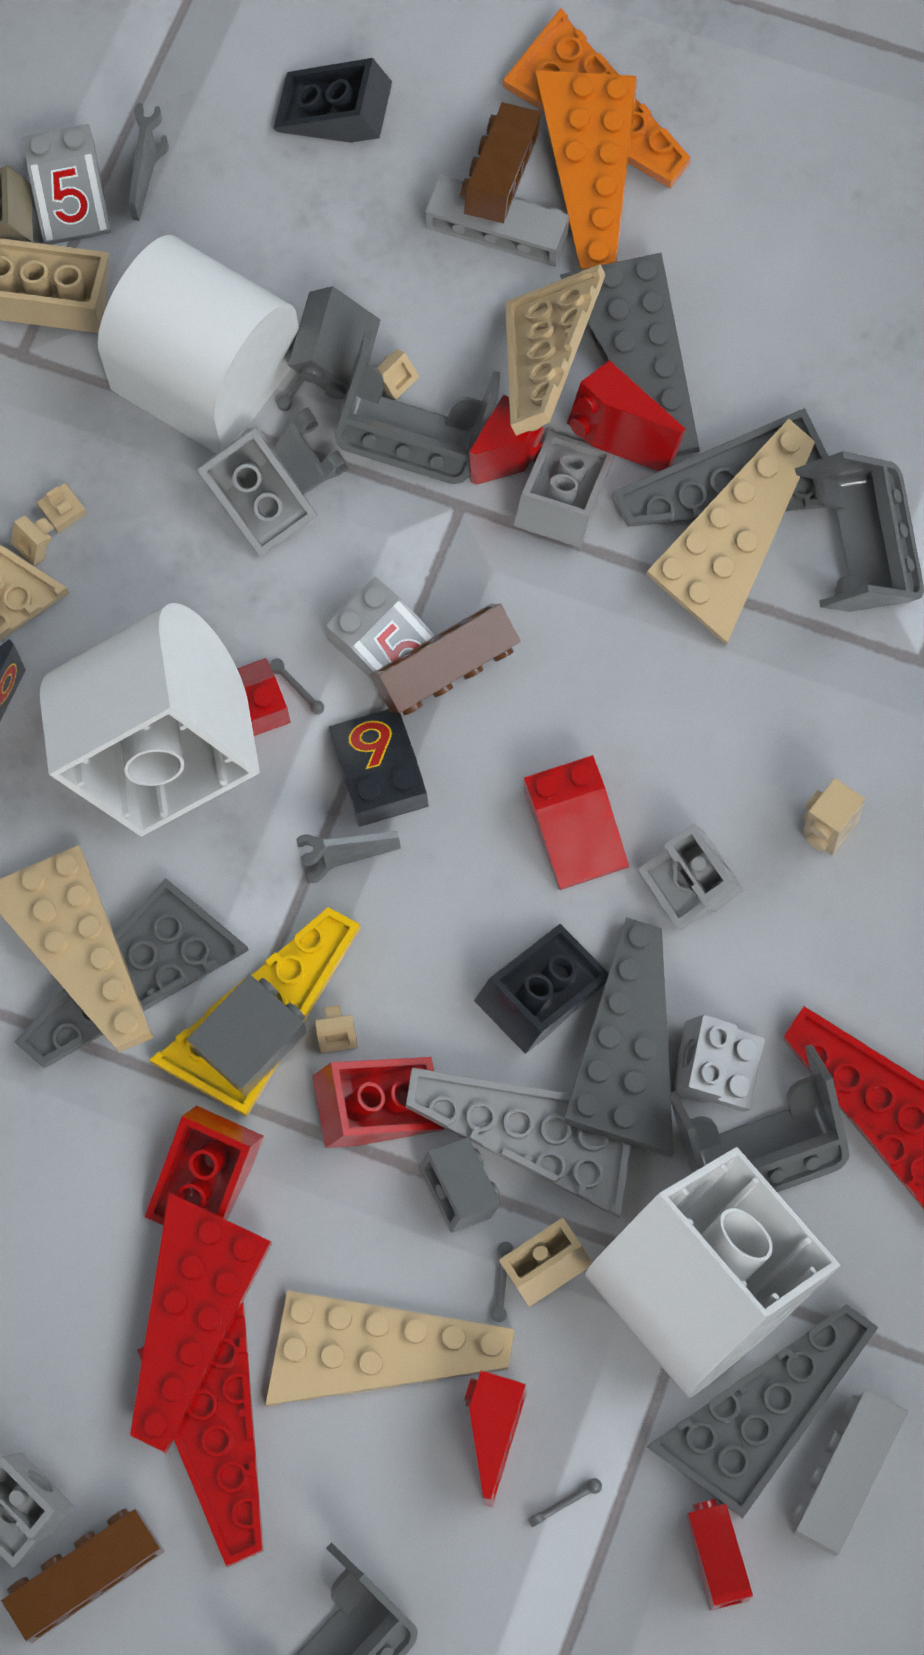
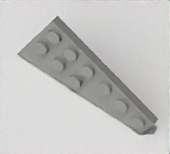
M412 1068L406 1108L463 1138L468 1137L471 1142L617 1218L621 1217L631 1145L564 1124L563 1120L571 1094Z

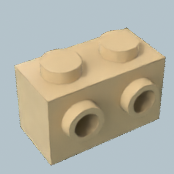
M836 778L832 780L823 793L817 790L805 807L808 809L803 817V820L806 822L803 835L807 837L806 841L814 849L820 852L826 850L833 855L858 823L865 798Z
M563 1217L499 1259V1262L529 1307L588 1269L592 1264L583 1246Z

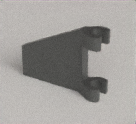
M138 103L134 110L139 126V135L128 200L132 219L137 221L140 220L154 165L169 149L167 136L162 135L161 142L156 145L152 132L162 121L160 107L156 106L153 115L145 117L143 116L144 108L141 103Z
M309 407L304 408L295 415L273 448L303 494L349 469L338 450L329 454L321 463L302 436L319 427Z
M397 831L323 839L305 834L296 839L298 848L306 845L314 848L313 852L301 856L304 866L318 865L315 872L306 874L308 883L319 882L334 867L401 849Z

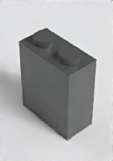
M334 286L310 291L288 366L298 372L303 380L314 383L325 390L327 396L334 399H344L365 330L372 332L369 354L366 365H369L381 320Z
M250 974L187 1039L190 1047L244 1097L258 1085L307 1033L305 1023L303 1022L306 1018L305 1015L291 1002L285 1006L275 997L278 991L266 979L261 978L257 981Z

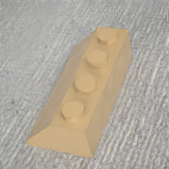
M0 238V320L99 333L101 320L107 305L109 252Z

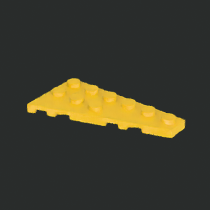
M327 907L294 936L295 938L284 948L266 959L265 964L255 971L252 976L257 981L261 978L266 979L278 991V994L275 996L285 1006L291 1002L307 1018L360 931L361 926L359 923ZM238 983L211 1006L202 1018L189 1029H184L175 1037V1041L162 1052L156 1053L149 1061L151 1064L247 1117L280 1061L244 1097L190 1047L187 1040L240 984Z

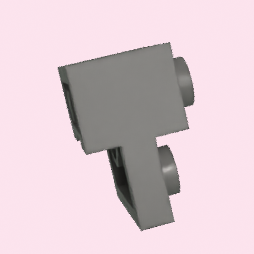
M694 823L664 844L666 848L664 851L638 869L676 928L680 931L709 910L715 912L744 891L706 833ZM682 869L686 871V873L694 883L693 886H690V884L682 874Z
M704 1014L685 1021L671 1093H677L679 1096L701 1103L711 1101L743 1112L750 1110L765 1038L738 1030L736 1024Z
M23 1453L5 1455L0 1458V1555L12 1568H17L24 1563L44 1537L53 1534L75 1507Z

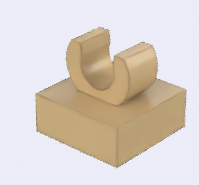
M396 349L391 355H386L384 357L385 360L376 368L384 377L383 390L388 397L397 400L419 378L406 353L399 349Z
M66 483L60 487L56 486L47 492L45 497L37 501L39 509L57 533H60L87 515L85 508Z
M24 515L14 521L11 544L35 566L45 559L47 544L52 540L48 533L54 527L45 518H41L33 524Z
M340 1005L325 1007L327 1019L315 1020L321 1053L358 1048L353 1015L342 1016Z

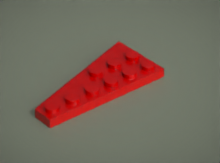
M803 1006L785 1033L783 1041L810 1073L805 1046L813 1045L833 1078L841 1111L924 1209V1081Z
M170 1192L168 1193L130 1431L131 1437L167 1454L272 1245L270 1240Z
M244 1302L174 1438L176 1447L227 1568L264 1551ZM144 1346L137 1349L141 1362Z

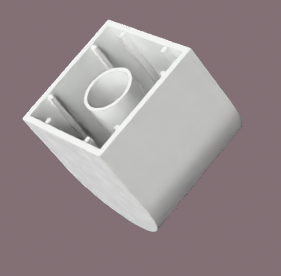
M165 235L150 243L134 259L119 280L101 320L98 333V350L112 391L217 454L243 434L291 368L288 364L299 326L296 310L291 304L176 236Z
M170 603L51 670L44 676L41 682L40 705L49 775L141 837L260 773L247 695L240 674L229 652L213 629L197 613L184 605Z
M735 1147L660 1192L594 1260L586 1271L585 1277L684 1394L690 1398L716 1380L759 1344L841 1265L739 1148Z

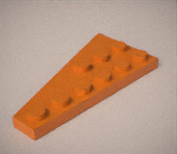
M560 8L503 79V88L544 112L535 70L619 74L601 53H597L587 42V37L584 33L572 25L568 20V15ZM635 97L628 163L671 189L689 166L690 156L667 129L662 128L655 121L648 107L644 103L641 104Z
M535 70L580 269L617 262L637 77L633 75Z

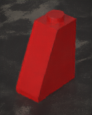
M716 1499L693 1504L694 1511L689 1512L686 1517L710 1611L748 1602L753 1597V1593L727 1504L717 1506Z

